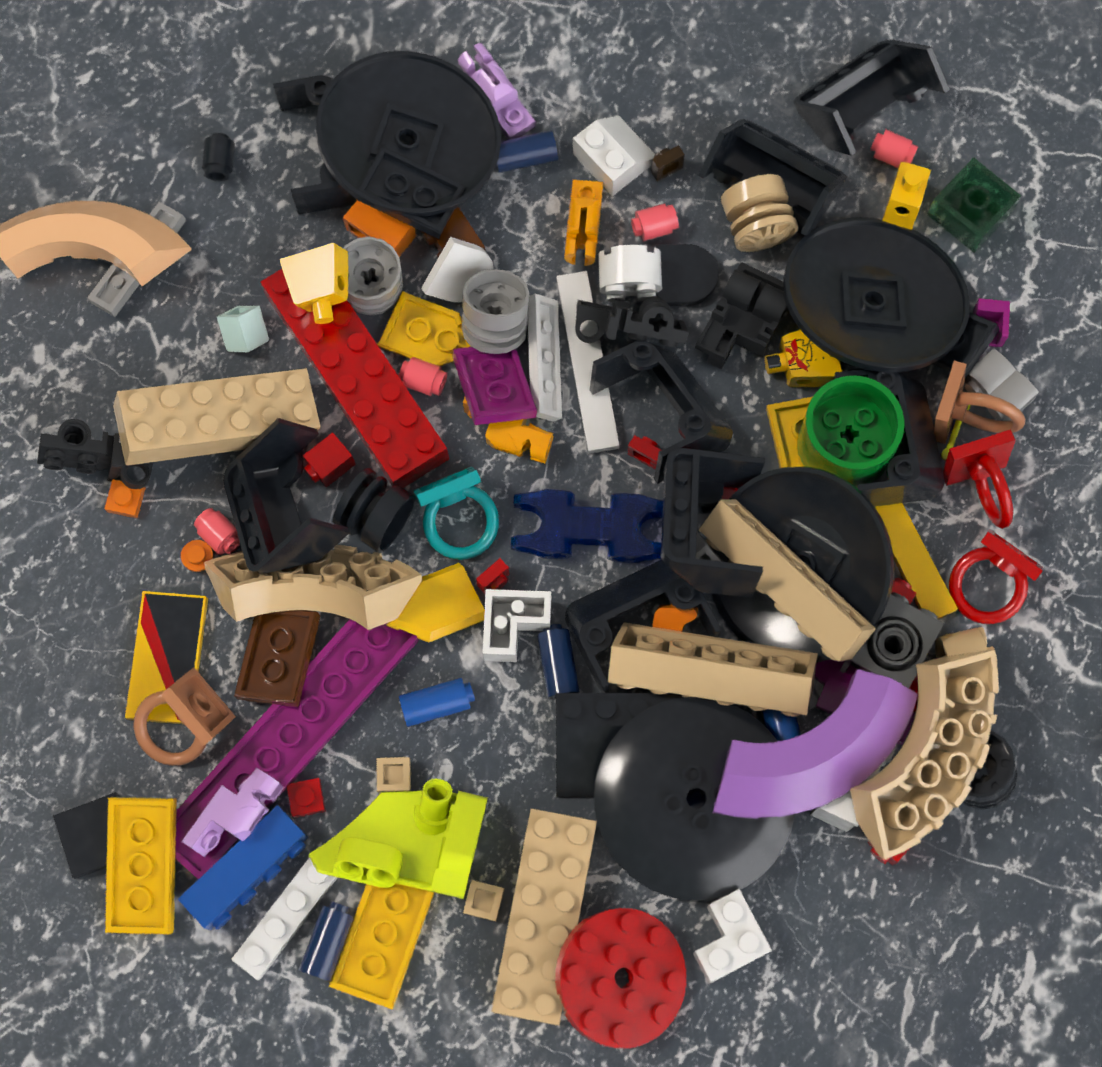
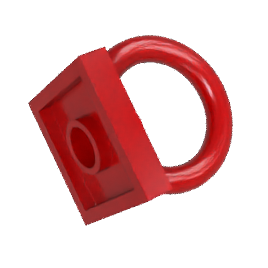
M1011 429L950 448L943 469L946 486L968 479L975 481L976 490L986 515L996 527L1001 529L1009 527L1013 520L1012 498L1007 481L1001 470L1006 467L1016 441ZM989 476L997 493L1000 511L993 500L987 480Z
M989 529L981 540V543L987 547L977 548L963 555L954 565L949 578V593L958 611L969 620L980 624H997L1013 617L1026 600L1028 593L1027 576L1035 581L1043 571V566ZM982 560H989L1003 572L1013 577L1015 581L1012 599L1006 606L996 611H981L974 608L965 599L962 591V580L965 572L973 564Z

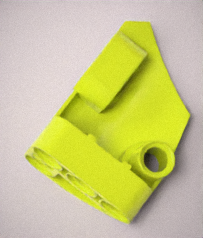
M436 778L427 781L422 791L381 792L347 827L324 845L310 852L309 858L317 873L382 888L392 887L397 883L464 899L488 797L458 791V794L452 793V787L447 781Z

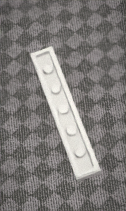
M587 271L557 276L588 454L619 449L609 387L595 394L590 392L593 361L603 357L600 339L594 343H585L577 337L575 332L577 301L582 300L593 303ZM593 320L584 321L580 326L581 333L585 336L595 335L598 331L597 323Z

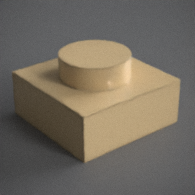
M410 757L377 758L378 793L411 791Z
M471 880L463 913L496 922L504 888Z

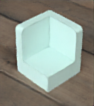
M236 306L217 316L228 352H250L269 341L260 306Z

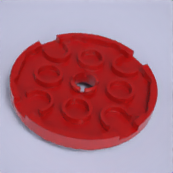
M611 908L585 918L568 935L557 959L555 985L557 995H560L566 1012L564 1015L581 1035L594 1043L623 1049L644 1045L661 1035L674 1021L680 1010L686 990L685 960L682 950L671 931L661 921L648 913L629 908ZM624 968L628 973V980L630 981L620 988L615 982V974L617 970Z

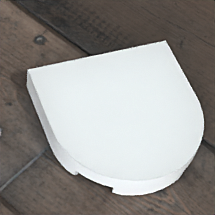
M450 237L421 289L426 295L450 302H463L465 283L473 275L481 271L494 269L492 260L480 246Z

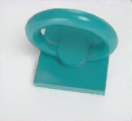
M468 467L413 490L420 506L426 505L423 514V530L429 544L438 553L450 559L466 560L482 554L491 546L498 533L499 514L497 507L485 491L473 486L481 483L479 474L473 467ZM469 497L482 506L486 514V529L476 543L467 547H455L446 543L438 534L435 522L439 508L450 506Z

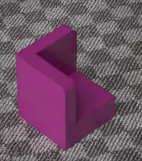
M979 298L973 308V314L998 324L999 332L989 346L1003 347L1009 335L1010 301Z

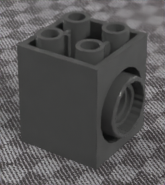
M892 592L886 609L875 626L876 630L852 659L844 661L839 671L842 673L847 672L852 664L856 669L892 678L909 688L917 674L916 664L923 663L944 623L938 621L937 615L927 609L918 610L909 605V601L904 596Z

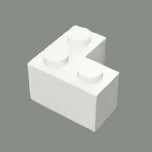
M486 589L483 635L484 661L517 662L518 631H543L544 628H550L551 591Z
M740 889L708 905L707 909L722 938L704 946L693 954L710 984L772 951Z

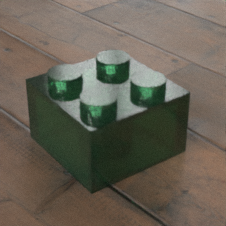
M973 157L933 199L927 215L975 253L1013 213L1021 195Z

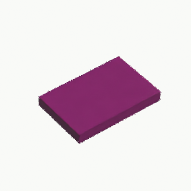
M473 347L453 349L452 357L474 425L536 418L537 408L516 349L500 354L484 353Z

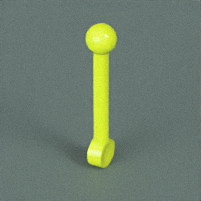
M960 420L955 421L947 448L941 452V458L944 461L947 459L949 449L954 447L962 424Z

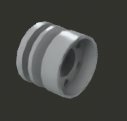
M370 236L357 238L346 244L343 249L348 251L347 300L354 311L371 316L383 314L393 308L404 286L400 258L393 246L382 239ZM372 277L376 278V282L372 281L369 285H366L365 280L370 281Z
M498 269L481 271L473 275L465 283L462 303V332L464 339L471 347L484 353L500 354L508 353L522 344L527 333V312L530 294L527 284L519 276L509 271Z

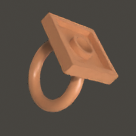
M954 361L935 418L934 434L937 442L946 444L953 419L994 433L1010 429L1014 433L1024 427V414L1010 402L988 394L963 392L967 364ZM968 405L990 408L1006 415L1011 420L1000 421L985 418L967 410Z
M193 667L169 688L153 693L141 702L134 716V733L140 747L149 757L165 765L179 766L190 763L198 758L204 751L206 744L236 716L195 667ZM168 703L179 720L195 735L194 742L188 749L178 753L167 752L159 748L152 741L147 730V719L150 712L156 706Z

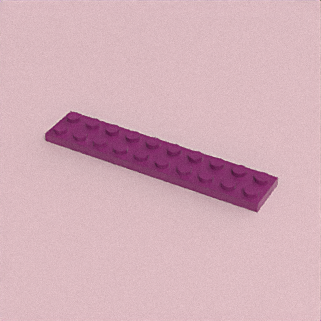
M349 619L309 663L299 707L272 704L176 810L175 859L197 879L202 877L240 841L224 830L220 836L219 843L213 850L208 852L206 857H203L182 842L219 788L224 786L237 795L239 786L258 768L285 787L281 792L282 794L287 789L288 784L296 779L417 644L420 639L416 635L401 629L396 630L386 626L387 623L367 630L359 623ZM265 800L264 804L267 808H270L275 801Z

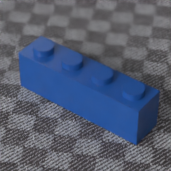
M277 805L256 825L243 842L240 840L178 900L204 929L211 931L215 927L218 930L231 919L232 915L230 912L238 904L244 906L256 895L257 892L254 889L263 880L268 883L282 870L279 865L288 857L293 859L306 847L304 841L309 837Z

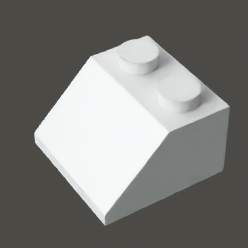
M620 116L595 120L573 138V155L598 182H603V187L612 197L651 167L652 158L655 156L654 152Z

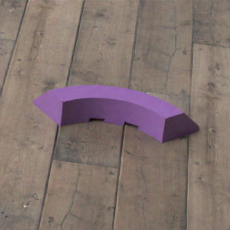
M857 669L851 678L848 690L840 706L830 717L811 731L789 740L774 743H747L733 740L728 750L713 813L755 819L760 817H784L824 806L850 791V788L858 786L866 780L893 751L912 716L918 694L892 678Z

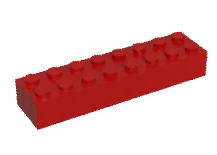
M282 269L260 282L266 297L392 486L398 485L405 488L449 460L447 447L348 300L332 305L334 318L332 322L316 324L313 311L307 312L294 304Z

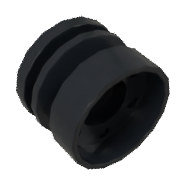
M365 468L344 491L334 512L332 522L336 525L348 527L349 535L351 536L356 535L362 530V543L378 553H382L390 547L405 526L413 510L416 498L415 495L398 485H394L386 491L387 479L384 476L377 477L374 470Z
M990 730L987 742L990 748L983 765L987 769L988 776L982 775L978 779L975 774L969 785L971 790L962 802L971 808L981 810L995 808L1007 801L1016 787L1018 774L1012 748L1002 736Z

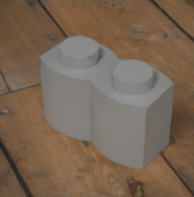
M994 348L974 365L964 381L967 392L983 393L1001 398L1015 405L1021 412L1035 400L1039 393L1035 386ZM987 408L988 412L996 420H1011L1006 415Z

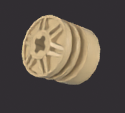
M766 174L745 179L734 184L721 196V203L726 218L732 222L731 233L734 236L736 249L739 251L755 252L774 247L785 242L798 231L797 220L793 217V208L786 204L788 202V193L783 178L779 175Z

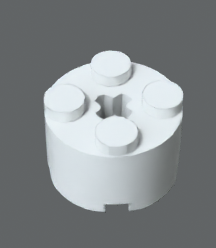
M621 245L611 247V253L605 255L604 250L599 252L600 292L606 295L608 302H614L615 298L625 301V296H637L638 300L644 301L649 297L656 296V293L662 290L661 251L658 248L654 247V253L647 252V246Z

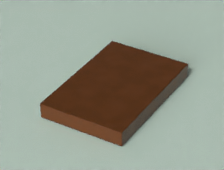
M290 610L254 616L234 697L244 701L299 707L321 615L316 611Z

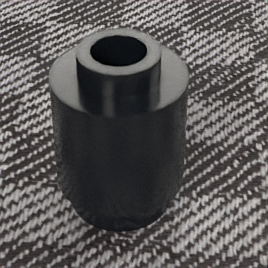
M213 133L204 140L202 169L205 171V177L210 180H228L229 174L233 172L235 142L229 139L228 135Z

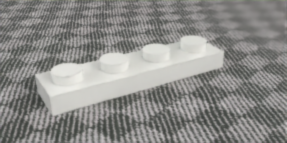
M533 294L529 296L527 312L530 391L537 408L536 417L554 422L562 419L558 301L539 294Z
M309 858L231 960L256 980L260 981L338 877L317 873Z

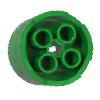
M844 376L823 385L812 397L798 434L797 450L803 466L822 469L836 474L855 487L860 484L876 481L887 469L888 463L893 458L903 437L904 415L898 400L887 387L863 376ZM843 435H847L848 439L853 442L847 443V439L842 438Z

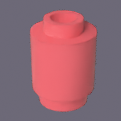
M886 129L884 134L877 133L870 150L875 151L873 158L899 168L901 162L911 164L918 146L913 145L912 140Z
M660 204L636 211L635 218L631 219L635 236H641L643 241L672 234V230L679 228L678 217L673 205L666 206L665 204Z
M412 357L409 362H403L399 377L403 379L402 382L406 388L428 396H432V394L440 396L448 373L442 371L440 366Z
M208 508L196 518L194 527L197 529V534L217 554H230L240 545L235 525L220 511Z

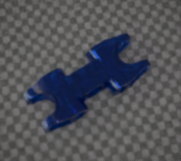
M545 489L514 494V508L537 514L542 523L540 528L532 534L511 537V550L541 558L568 559L572 557V544L608 546L607 559L614 562L639 563L662 559L661 542L648 540L641 533V525L646 520L662 518V500L641 494L618 493L610 496V508L575 506V493L566 490Z

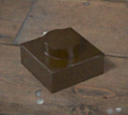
M677 145L672 149L664 148L652 158L651 173L656 181L683 168L685 154L680 146Z

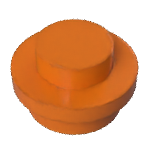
M202 540L188 542L181 551L183 565L193 572L204 571V562L213 559L212 548Z

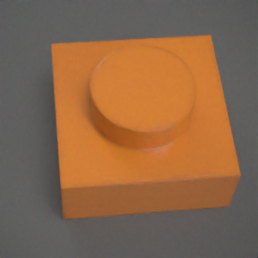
M112 479L104 507L105 511L138 518L145 487L131 489L125 486L122 481Z

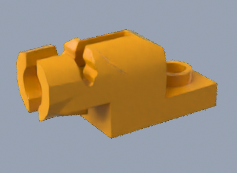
M573 180L564 260L572 265H575L578 249L585 250L584 266L595 262L603 182Z
M464 397V413H468V417L472 418L466 398ZM527 419L488 424L485 437L486 443L489 446L517 455L518 457L523 456V452L530 448V460L546 463L554 437L552 432H548L531 423L527 426Z

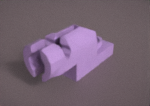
M478 43L474 45V49L477 52L475 60L481 69L475 70V63L466 51L460 55L458 64L465 73L477 82L489 97L496 111L500 129L508 139L521 137L536 127L535 120L519 101L517 90L507 79L503 70L493 60L483 44Z
M258 768L239 786L237 795L221 786L182 842L203 857H206L208 852L217 846L224 830L243 842L254 830L263 815L269 811L264 801H276L285 787Z

